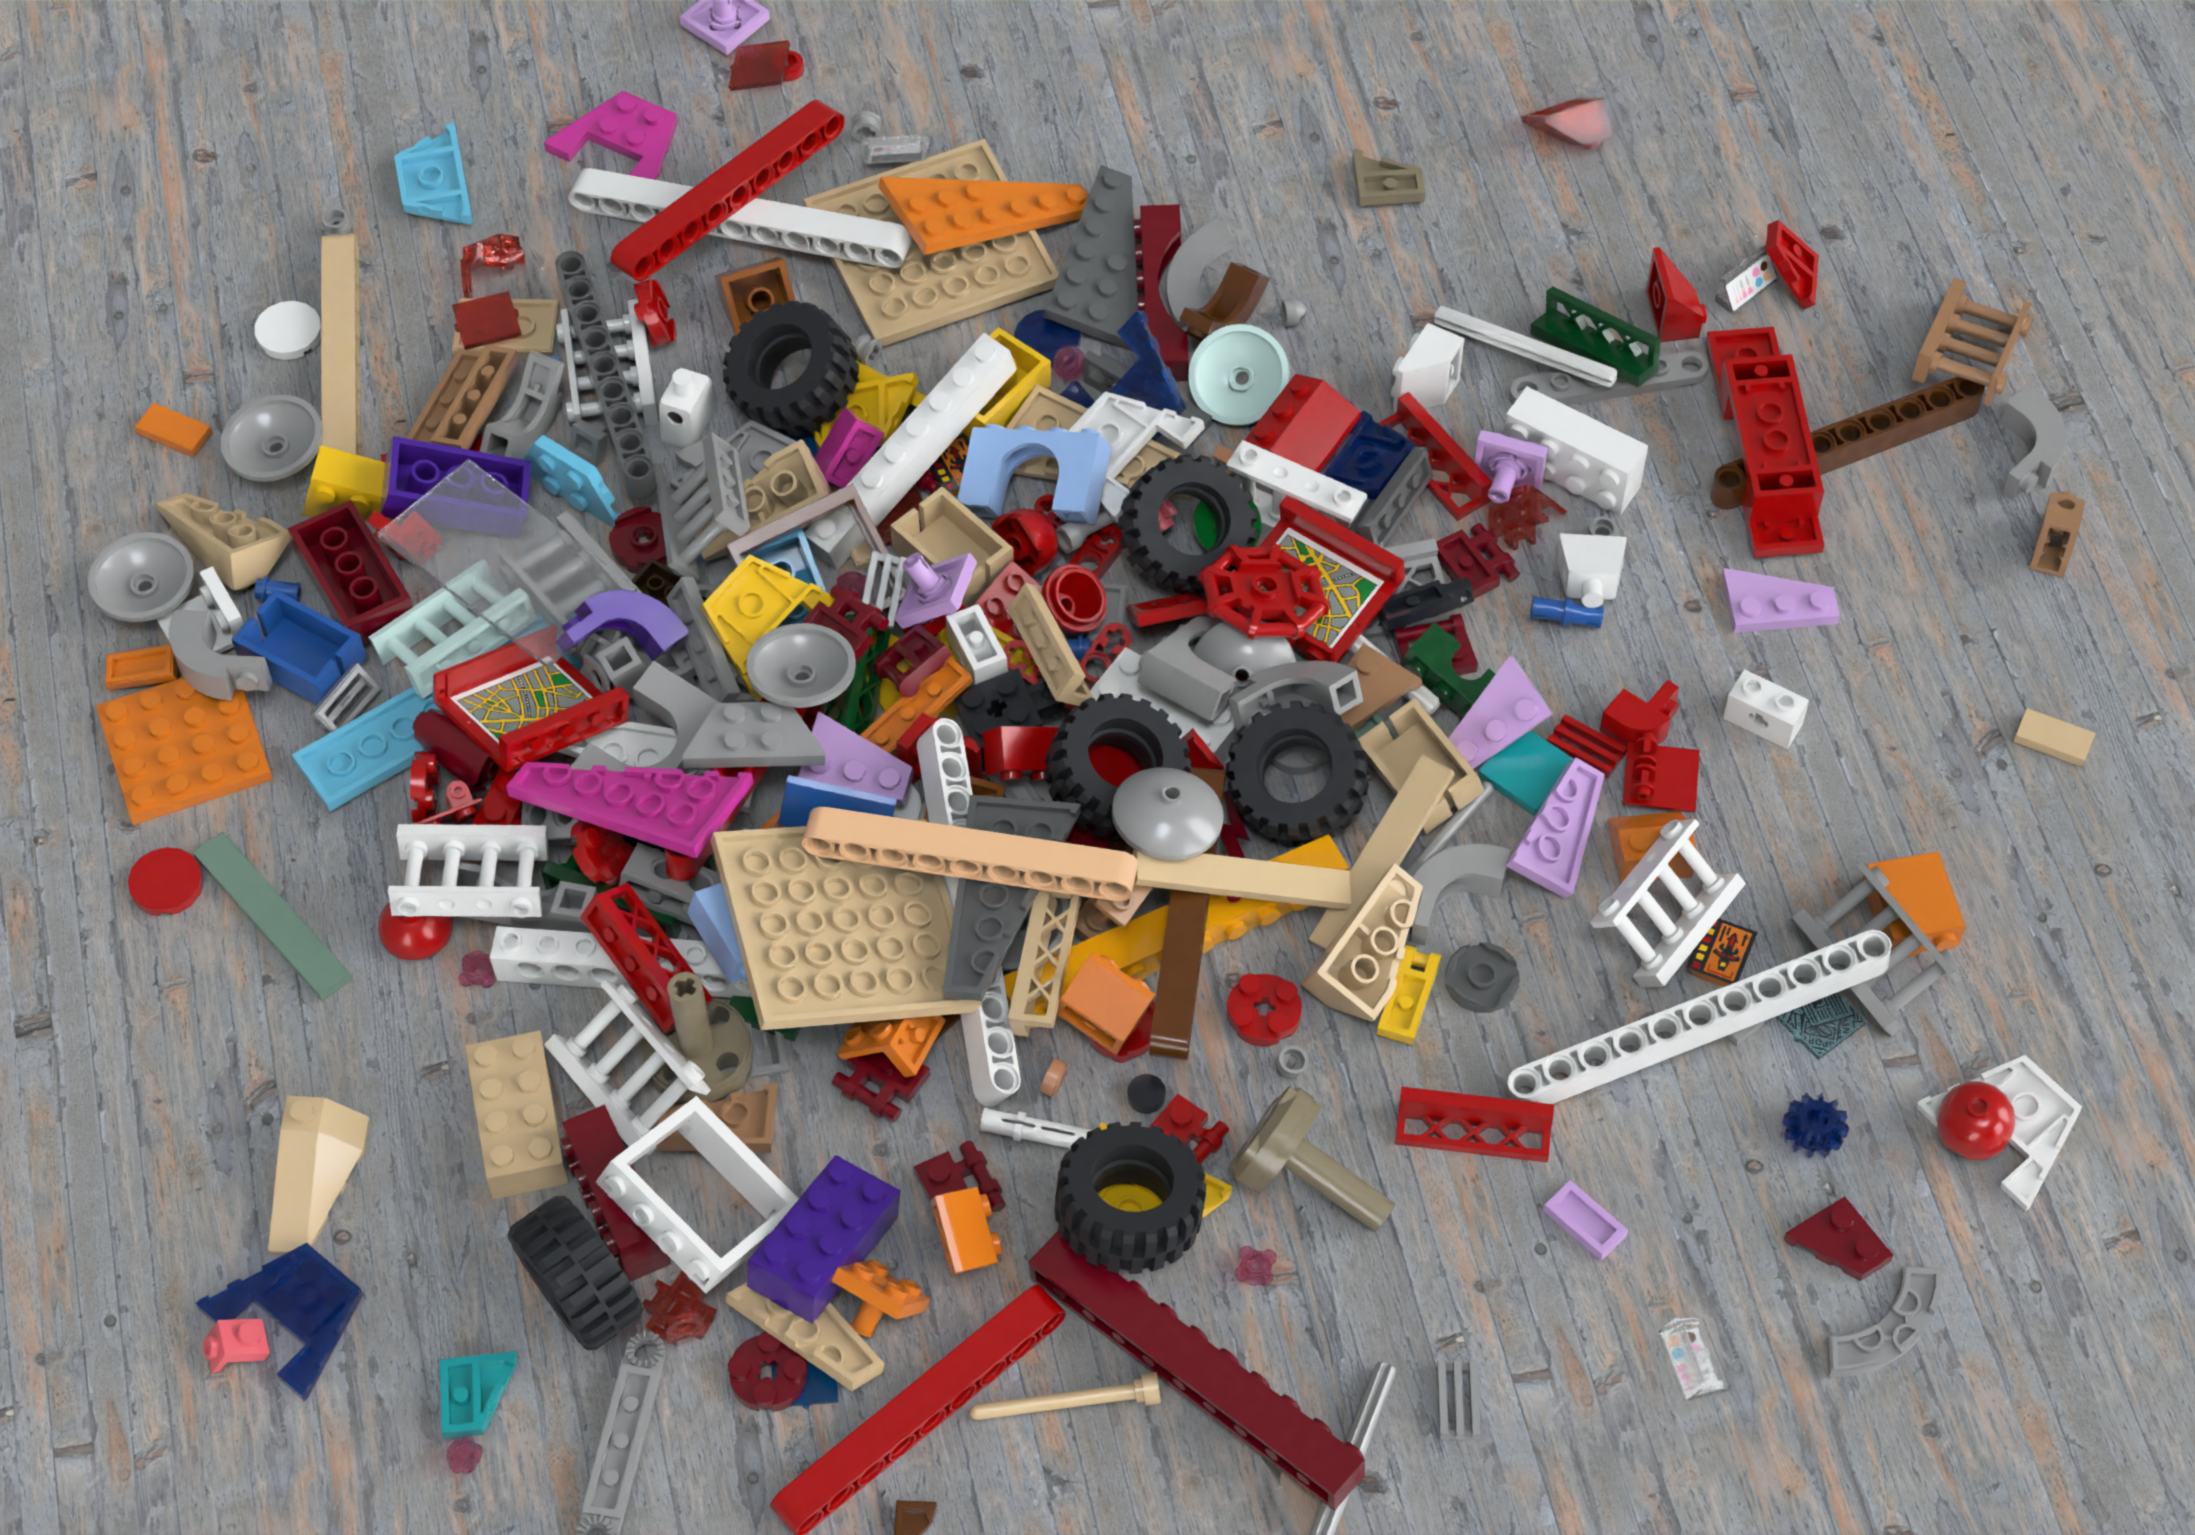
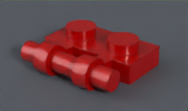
M1178 1093L1148 1127L1151 1128L1152 1125L1164 1129L1163 1133L1167 1136H1170L1171 1133L1183 1141V1148L1191 1140L1195 1141L1198 1145L1194 1148L1193 1152L1197 1156L1196 1162H1199L1201 1165L1211 1152L1216 1153L1223 1145L1222 1139L1229 1132L1228 1126L1222 1121H1217L1211 1129L1203 1128L1208 1121V1113Z

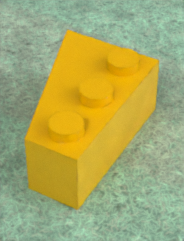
M320 445L302 516L314 517L349 500L353 501L364 521H367L375 510L381 513L385 462ZM387 518L393 523H405L403 520Z

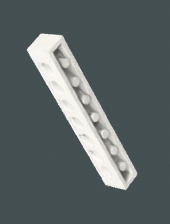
M496 927L490 961L497 981L602 988L600 985L604 980L618 985L625 983L631 987L592 933ZM639 936L641 939L652 942V937ZM670 939L693 972L700 978L711 996L732 998L733 995L752 997L748 981L742 979L729 984L704 941ZM657 956V961L662 968L673 971L674 967L669 960Z

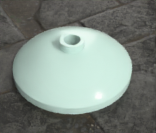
M1246 324L1225 326L1208 335L1195 350L1189 366L1190 391L1200 409L1211 415L1215 421L1231 426L1254 424L1261 419L1290 381L1289 362L1279 342L1263 329ZM1242 374H1247L1249 377L1248 382L1244 385L1238 384V377Z

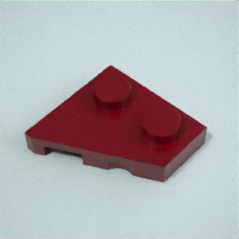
M1845 1196L1786 1232L1784 1241L1788 1245L1794 1247L1795 1244H1798L1816 1253V1259L1828 1265L1839 1267L1843 1273L1859 1281L1889 1264L1894 1256Z

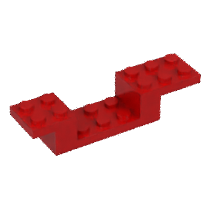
M1774 327L1708 331L1706 343L1723 420L1734 419L1747 475L1742 497V507L1753 557L1823 553L1825 544L1818 515L1824 495V488L1792 354H1780Z

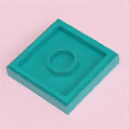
M1530 730L1490 758L1478 770V776L1482 781L1490 782L1495 790L1535 816L1563 769L1573 758Z

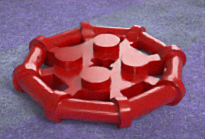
M1236 544L1226 546L1225 552L1210 566L1203 567L1199 573L1198 578L1204 586L1209 615L1212 618L1218 617L1248 635L1247 639L1254 640L1255 637H1291L1293 640L1300 639L1304 636L1305 631L1319 617L1327 615L1330 609V602L1325 598L1320 581L1321 571L1316 566H1309L1281 549V545L1274 544V547H1238ZM1230 566H1236L1238 568L1236 572L1235 569L1231 572L1227 571L1226 569H1228ZM1281 566L1288 569L1289 573L1283 571ZM1218 585L1226 586L1229 593L1221 596ZM1301 585L1307 586L1309 592H1304ZM1259 587H1265L1267 591H1263ZM1299 606L1307 609L1300 617L1294 612ZM1232 608H1238V612H1236ZM1261 620H1282V622L1278 623H1260Z

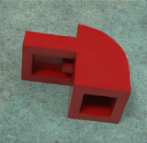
M1667 680L1648 703L1623 688L1603 711L1600 732L1626 747L1628 742L1636 743V740L1644 732L1654 734L1658 744L1662 743L1668 736L1670 721L1679 708V703L1676 702L1679 686Z

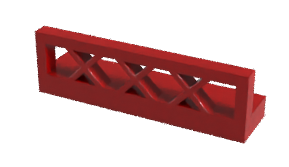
M1410 392L1400 396L1397 402V413L1377 423L1374 428L1375 433L1402 462L1408 456L1410 447L1427 448L1432 470L1446 472L1450 480L1447 483L1431 479L1426 488L1456 521L1490 502L1488 491L1493 481ZM1401 424L1408 431V437L1393 436L1388 430ZM1451 492L1466 494L1471 501L1458 507L1451 499Z
M628 883L594 895L580 918L664 1033L675 1030L667 990L668 983L678 973H695ZM622 897L631 908V912L628 913L620 910L613 900ZM638 927L646 930L652 937V942L641 939L635 932V928ZM657 956L669 960L674 967L673 971L662 968L657 961ZM702 984L706 1006H708L713 997Z
M1401 1086L1395 1145L1548 1163L1554 1104ZM1405 1119L1422 1120L1429 1129L1421 1135L1405 1134ZM1449 1124H1458L1467 1134L1459 1140L1449 1139L1441 1130ZM1487 1128L1498 1129L1505 1139L1498 1144L1486 1143L1479 1134ZM1525 1133L1542 1134L1541 1150L1525 1148L1518 1138Z

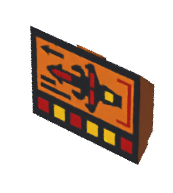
M965 434L957 436L930 466L940 485L956 496L959 494L969 447V441Z
M1718 918L1694 948L1686 968L1698 978L1722 987L1738 982L1758 932Z

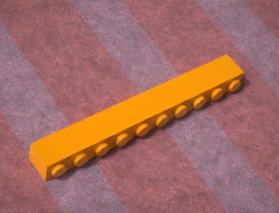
M1329 834L1268 860L1271 862L1350 871V867ZM1210 894L1202 954L1210 951L1214 945L1228 939L1236 940L1245 935L1248 930L1260 925H1270L1277 921L1280 916L1294 910L1302 911L1310 905L1242 897L1237 902H1230L1225 895ZM1169 904L1128 921L1123 928L1117 926L1071 946L1060 999L1092 951L1099 956L1103 955L1112 959L1117 964L1118 969L1130 977L1144 980L1149 974L1160 970ZM1059 955L1054 958L1057 962ZM1050 961L1044 964L1040 981L1041 985L1055 976L1056 969ZM1018 970L1003 976L1009 1009ZM1052 988L1047 991L1049 995L1051 994ZM1042 995L1036 999L1033 1015L1046 1016L1049 1003Z

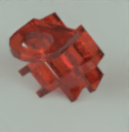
M497 234L463 247V258L460 259L464 297L472 298L473 295L471 270L481 266L511 270L514 269L515 264H526L519 236Z
M1525 484L1511 490L1509 501L1489 507V530L1496 537L1504 535V542L1514 551L1518 549V541L1526 539L1531 545L1536 544V525L1549 522V516L1541 512L1542 509L1553 507L1564 516L1567 511L1534 486L1530 487Z
M681 1270L672 1286L657 1280L655 1283L656 1295L652 1301L645 1298L642 1303L646 1312L652 1315L645 1326L647 1330L658 1334L661 1339L675 1345L676 1341L695 1337L702 1341L717 1317V1309L702 1302L707 1293L705 1294L696 1283L688 1280V1276L683 1270ZM682 1291L685 1292V1293H687V1294H689V1295H691V1297L689 1298V1297H687V1296L681 1294ZM676 1302L671 1311L667 1312L672 1303Z

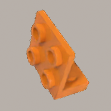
M942 1015L856 1022L845 1033L843 1043L837 1051V1055L843 1060L884 1052L904 1077L915 1076L946 1020Z

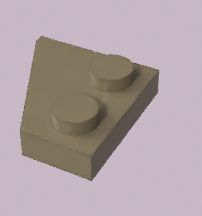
M1353 149L1352 160L1359 206L1424 202L1425 189L1421 168L1409 164H1399L1395 160L1382 157L1380 161L1364 157L1362 150Z

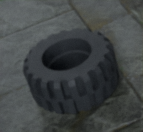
M786 301L784 306L778 302L769 305V309L766 311L760 309L752 314L754 318L748 323L744 321L739 327L741 331L737 337L733 335L729 342L730 352L725 353L723 364L727 368L723 369L722 374L729 398L750 420L752 419L784 436H787L788 433L792 437L802 436L805 430L812 433L821 429L820 424L825 421L830 423L836 418L834 414L840 408L843 410L849 401L846 398L849 393L853 394L857 384L853 378L858 377L859 364L856 362L858 354L856 348L851 343L852 340L823 309H818L814 304ZM811 349L809 364L797 380L785 387L770 389L774 371L787 356L799 350Z
M1190 454L1179 455L1174 460L1169 457L1160 461L1129 489V494L1122 502L1120 509L1123 511V514L1118 518V529L1123 530V536L1119 538L1122 549L1128 548L1131 554L1126 559L1132 567L1137 564L1143 570L1139 575L1144 580L1148 581L1151 578L1156 580V587L1166 591L1171 587L1174 588L1175 593L1185 594L1190 590H1194L1195 593L1205 591L1203 584L1200 583L1198 578L1203 567L1210 566L1225 552L1226 546L1236 544L1238 547H1250L1256 541L1258 530L1253 528V524L1258 520L1257 510L1250 509L1249 503L1254 500L1250 490L1243 492L1239 486L1244 482L1238 474L1233 477L1227 474L1226 471L1229 466L1222 462L1216 465L1210 464V457L1200 455L1198 458L1192 459ZM1174 494H1187L1201 500L1210 509L1216 522L1217 536L1214 545L1207 552L1200 555L1185 554L1176 550L1166 541L1160 530L1158 514L1160 506L1168 497ZM1230 566L1226 570L1231 572L1235 569L1236 572L1238 568L1236 566Z
M1112 693L1100 694L1097 701L1095 698H1089L1081 702L1079 708H1073L1066 716L1046 753L1045 781L1048 784L1053 783L1049 789L1052 800L1054 802L1059 800L1060 802L1081 804V813L1074 825L1082 830L1085 827L1094 830L1093 835L1102 838L1109 833L1112 834L1113 839H1123L1116 830L1112 819L1113 799L1119 787L1108 783L1098 775L1090 762L1088 748L1099 744H1112L1131 752L1140 761L1144 770L1166 767L1183 770L1188 773L1191 772V760L1186 758L1190 750L1185 739L1180 740L1179 738L1182 731L1177 723L1171 724L1167 720L1169 714L1162 708L1159 711L1155 710L1150 706L1152 702L1141 698L1140 701L1132 700L1133 695L1121 693L1118 698H1114Z
M1290 701V708L1282 709L1280 703L1270 706L1272 712L1265 716L1259 711L1251 717L1254 723L1248 728L1242 725L1236 733L1239 738L1238 743H1231L1228 751L1231 760L1226 763V776L1229 779L1227 786L1241 816L1244 817L1247 824L1254 831H1260L1263 838L1272 842L1279 839L1284 846L1294 847L1295 841H1302L1305 845L1316 838L1328 834L1331 838H1334L1333 831L1340 826L1345 830L1352 823L1350 819L1352 813L1359 814L1364 805L1361 798L1367 795L1369 787L1367 775L1369 774L1368 764L1355 731L1349 723L1345 724L1339 714L1333 710L1327 713L1322 705L1313 702L1309 707H1304L1302 701ZM1302 745L1322 750L1330 760L1331 775L1325 787L1316 796L1303 802L1288 803L1277 800L1269 794L1265 787L1264 775L1269 763L1277 754L1287 748Z
M1131 1121L1130 1125L1121 1126L1120 1122L1107 1124V1129L1101 1130L1098 1127L1087 1132L1086 1139L1084 1137L1078 1138L1071 1145V1150L1064 1154L1060 1170L1058 1171L1054 1213L1055 1220L1059 1223L1058 1230L1062 1238L1066 1241L1070 1240L1069 1247L1077 1255L1085 1254L1087 1262L1096 1267L1099 1264L1108 1266L1107 1271L1119 1273V1269L1129 1270V1274H1141L1142 1269L1149 1268L1152 1272L1164 1268L1165 1261H1168L1169 1264L1176 1262L1182 1257L1183 1251L1189 1250L1194 1244L1196 1234L1199 1233L1202 1222L1207 1184L1204 1182L1205 1173L1203 1167L1199 1162H1196L1197 1156L1190 1147L1183 1148V1141L1171 1133L1170 1136H1167L1163 1133L1164 1129L1154 1125L1151 1128L1142 1127V1122ZM1114 1184H1136L1154 1192L1163 1203L1147 1211L1129 1212L1109 1205L1097 1193Z
M564 1195L553 1196L511 1226L507 1236L521 1263L555 1313L586 1350H597L640 1320L644 1308L635 1289L603 1240L569 1198H566Z

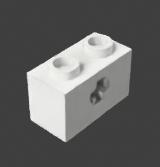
M979 604L946 616L947 640L960 665L972 675L974 681L971 683V686L1008 672L1007 657Z
M1744 669L1728 695L1723 719L1788 749L1803 725L1809 700Z

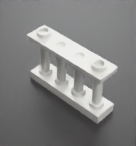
M638 299L627 300L629 314H624L623 318L606 320L610 333L625 331L626 335L632 334L633 340H626L627 344L615 345L614 347L618 359L629 357V361L636 360V366H631L630 370L623 371L627 384H632L633 387L639 386L640 392L633 393L634 396L631 397L636 413L643 412L645 426L659 424L645 322L640 323L634 311V304L639 302ZM561 309L562 323L556 324L559 344L565 343L572 397V402H566L568 421L571 423L577 422L580 419L583 420V417L601 415L597 402L583 404L580 402L579 391L593 388L589 376L577 377L576 365L584 364V360L580 350L574 351L573 339L576 336L572 325H570L568 310Z
M1244 440L1241 441L1226 464L1229 466L1228 470L1242 475L1244 482L1239 486L1243 492L1250 490L1254 499L1253 502L1260 512L1261 530L1266 533H1270L1280 521L1279 504L1286 495L1303 502L1316 511L1319 509L1335 516V522L1348 528L1349 523L1353 521L1367 499V494ZM1256 482L1273 489V495L1257 489Z
M1675 819L1668 822L1661 829L1660 837L1612 896L1605 899L1599 905V912L1590 921L1593 928L1617 927L1640 956L1642 966L1634 974L1633 978L1641 988L1665 986L1746 884L1738 873L1715 874L1688 840L1690 835L1699 826V822L1696 819ZM1678 851L1703 882V889L1695 899L1668 865L1669 861ZM1657 876L1683 907L1682 916L1675 924L1647 890ZM1636 902L1640 904L1662 932V941L1654 950L1626 916Z
M398 824L396 837L400 860H407L404 886H389L388 888L392 916L542 917L540 888L531 887L534 861H548L549 843L546 825ZM423 860H445L441 886H419ZM460 860H482L479 886H456ZM497 861H519L516 887H494Z
M604 980L600 986L612 998L609 1003L575 1038L570 1037L568 1039L553 1034L544 1045L596 1108L605 1104L618 1134L630 1147L653 1129L652 1126L687 1089L703 1095H707L711 1089L703 1081L705 1077L704 1072L694 1062L690 1060L687 1062L639 1006L636 1002L639 997L634 990L625 983L618 985ZM623 1011L634 1025L597 1064L591 1063L585 1056L588 1052L586 1048ZM645 1037L656 1051L619 1090L613 1089L607 1082L609 1079L608 1073ZM667 1063L678 1078L642 1116H635L629 1108L631 1105L630 1100ZM657 1146L652 1148L646 1154L650 1155L657 1148Z

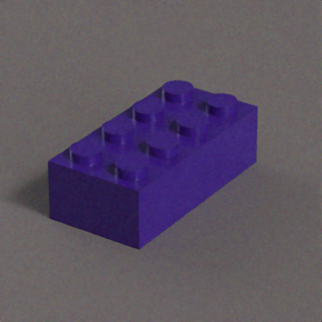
M393 436L385 459L380 514L386 518L406 521L415 512L428 525L518 541L527 520L531 461Z
M835 1155L748 1259L747 1287L813 1324L842 1288L831 1281L837 1268L854 1264L855 1262H863L897 1220L901 1190Z

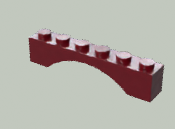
M1180 204L1141 205L1140 219H1134L1135 239H1141V244L1135 245L1136 265L1142 264V270H1136L1137 290H1143L1144 296H1138V316H1145V322H1139L1140 343L1146 342V349H1140L1141 369H1147L1148 379L1153 382L1188 381L1189 355L1187 333L1168 314L1159 294L1162 276L1181 246Z

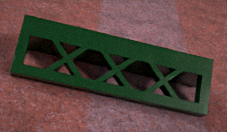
M1553 286L1546 291V313L1531 323V335L1560 349L1615 368L1618 378L1636 387L1641 386L1659 371L1660 338ZM1558 302L1564 305L1569 316L1557 310ZM1582 315L1589 317L1596 329L1588 326ZM1609 328L1616 330L1623 342L1615 339ZM1636 341L1649 346L1648 355L1641 351Z
M844 615V618L852 622L857 615ZM874 626L867 629L865 633L870 637L872 636V631L877 634L875 648L871 644L858 660L854 678L847 689L831 701L821 704V713L853 732L855 730L858 735L863 733L875 719L882 678L874 672L873 663L879 655L888 649L891 633L888 627L883 631H879ZM866 664L870 671L869 681H867L865 675ZM860 697L862 698L864 705L862 715L859 708Z

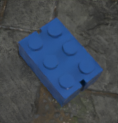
M276 589L256 611L263 635L266 638L263 639L258 621L251 617L231 639L237 656L265 657L273 682L316 705L352 664L358 663L361 666L367 659L360 634Z

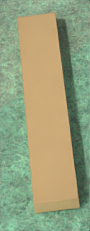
M1421 754L1350 870V907L1347 910L1327 908L1309 938L1310 943L1325 950L1390 866L1394 863L1398 866L1401 864L1455 774L1452 769Z
M1136 849L1133 851V856L1138 861L1134 885L1345 910L1351 905L1350 871L1204 853L1193 858L1173 861L1153 858Z

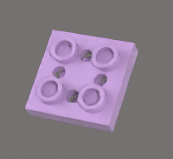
M699 0L680 16L682 27L725 55L731 53L770 20L769 10L754 0Z
M1481 430L1477 439L1475 463L1493 481L1488 491V497L1492 501L1501 504L1509 501L1510 493L1538 500L1542 491L1548 447L1538 445L1535 442L1504 436L1501 433Z
M918 552L907 557L903 562L902 568L911 576V581L895 617V620L902 629L915 624H924L930 619L942 615H951L960 608L963 596L971 582V576L977 564V561L970 552L931 566L928 565L923 556Z

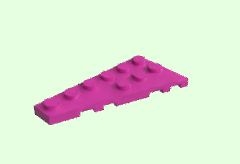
M525 762L507 784L506 788L509 797L697 858L711 840L713 832L719 830L754 784L752 773L739 772L738 777L720 776L719 771H705L703 776L684 775L682 769L625 767L624 772L607 771V767L603 765H593L591 770L571 769L569 764Z

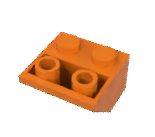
M1092 951L1060 999L1057 1015L1117 1055L1142 1020L1155 994L1150 991L1148 985L1141 979L1130 977L1119 970L1117 964L1112 959L1103 955L1099 956Z

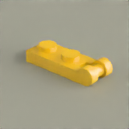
M1406 945L1405 955L1399 964L1395 979L1397 980L1396 988L1384 1007L1377 1028V1035L1413 1045L1440 968L1442 955L1434 952L1427 955L1417 952L1416 947ZM1412 966L1425 969V971L1421 972L1412 969Z

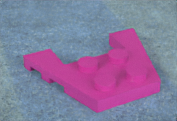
M621 91L548 138L544 142L545 151L570 162L585 143L590 140L637 161L638 164L629 175L657 180L663 169L662 162L665 153L669 151L678 124L677 114L628 92Z

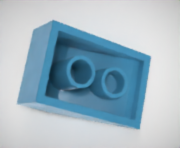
M803 529L750 554L791 573L790 576L807 584L813 583L823 588L822 591L827 592ZM799 604L778 627L802 623L809 612Z

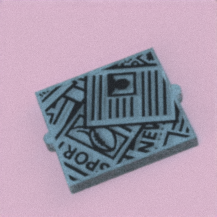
M1838 992L1775 1017L1794 1036L1793 1040L1800 1042L1818 1060L1867 1023V1020L1849 1003V998L1841 996Z

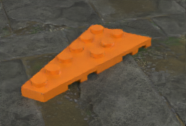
M880 177L878 184L879 189L924 255L1078 220L1082 216L1089 197L1081 184Z

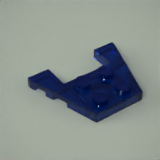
M1138 310L1117 333L1139 359L1114 385L1109 393L1144 402L1147 407L1161 411L1164 408L1176 411L1177 415H1180L1187 407L1170 368H1166L1159 352L1161 349L1157 338L1153 337L1147 325L1149 320L1145 312ZM1078 381L1071 382L1060 394V396L1087 409L1095 403ZM1157 432L1151 439L1156 441L1162 434Z
M1362 411L1361 418L1349 432L1352 436L1323 475L1366 493L1367 499H1377L1415 445L1410 439L1386 424L1383 426L1373 420L1372 415Z
M308 1243L261 1266L263 1270L245 1280L237 1279L226 1285L228 1289L210 1298L207 1295L195 1303L199 1311L215 1324L217 1320L235 1319L254 1302L301 1342L304 1347L277 1373V1376L282 1383L303 1401L309 1397L363 1297L360 1287Z

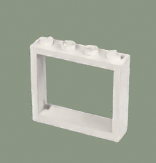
M697 1096L612 1159L596 1181L608 1194L607 1196L612 1198L633 1222L705 1294L753 1255L799 1199ZM676 1130L767 1220L722 1258L630 1167L631 1164Z

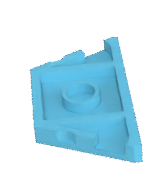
M454 122L445 125L446 132L431 140L427 136L418 141L415 146L406 148L394 155L404 213L468 225L473 224Z
M542 435L532 445L523 459L531 461L530 477L541 483L549 493L553 495L559 494L567 499L575 509L579 511L584 510L614 528L615 520L621 514L612 510L610 505L615 501V498L604 484L597 468L545 435Z

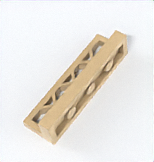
M1025 583L1007 610L1055 700L1080 706L1081 702L1093 698L1084 681L1085 674L1039 589L1035 585Z
M1040 890L1033 902L1007 1018L1013 1035L1028 1037L1031 1026L1054 1029L1082 896ZM1056 898L1071 899L1069 909L1055 917ZM1057 928L1063 935L1062 942L1048 951L1051 931ZM1059 955L1057 962L1054 958ZM1050 961L1056 969L1055 976L1041 985L1040 981L1044 964ZM1052 988L1051 994L1049 995L1047 991ZM1041 995L1049 1003L1046 1016L1033 1015L1036 999Z

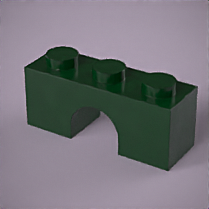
M1434 622L1409 648L1400 665L1420 677L1422 684L1439 698V702L1447 704L1459 714L1462 720L1496 674L1491 669H1488L1478 679L1467 680L1460 677L1452 667V659L1461 647V644Z

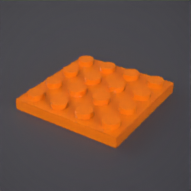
M180 678L96 705L133 825L274 780L244 690L235 689L232 700H222L197 691L184 678Z

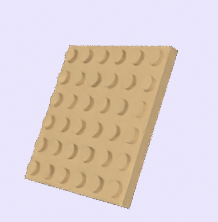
M982 139L804 198L803 202L804 207L897 223L904 226L878 187L880 177L983 181L1008 180L986 140ZM1036 230L926 255L922 253L913 239L903 264L898 268H887L830 257L869 335L872 337V340H880L882 347L1052 289L1059 275Z
M912 819L926 822V819ZM806 826L713 832L710 841L761 1030L975 1013L981 1007V1001L944 998L943 996L954 915L943 875L812 855L802 847Z

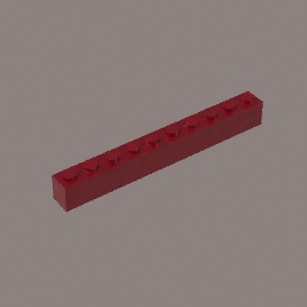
M1059 1230L1028 1261L1030 1278L1033 1282L1039 1284L1046 1292L1151 1372H1157V1376L1332 1510L1335 1511L1365 1477V1459L1362 1452L1355 1445L1348 1441L1345 1443L1341 1442L1332 1435V1431L1323 1421L1318 1418H1313L1312 1420L1301 1412L1300 1406L1291 1397L1285 1394L1280 1396L1273 1391L1262 1375L1255 1371L1248 1372L1239 1365L1237 1358L1225 1348L1219 1350L1208 1342L1207 1336L1194 1325L1188 1327L1180 1321L1176 1312L1169 1305L1163 1302L1158 1304L1151 1299L1144 1287L1135 1280L1127 1281L1118 1273L1107 1271L1108 1266L1099 1264L1096 1267L1086 1261L1087 1256L1085 1254L1077 1255L1069 1247L1070 1240H1064Z

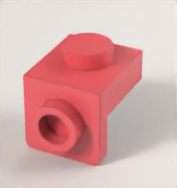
M263 1319L217 1320L203 1341V1354L206 1359H209L212 1373L221 1372L227 1362L266 1360L270 1351Z

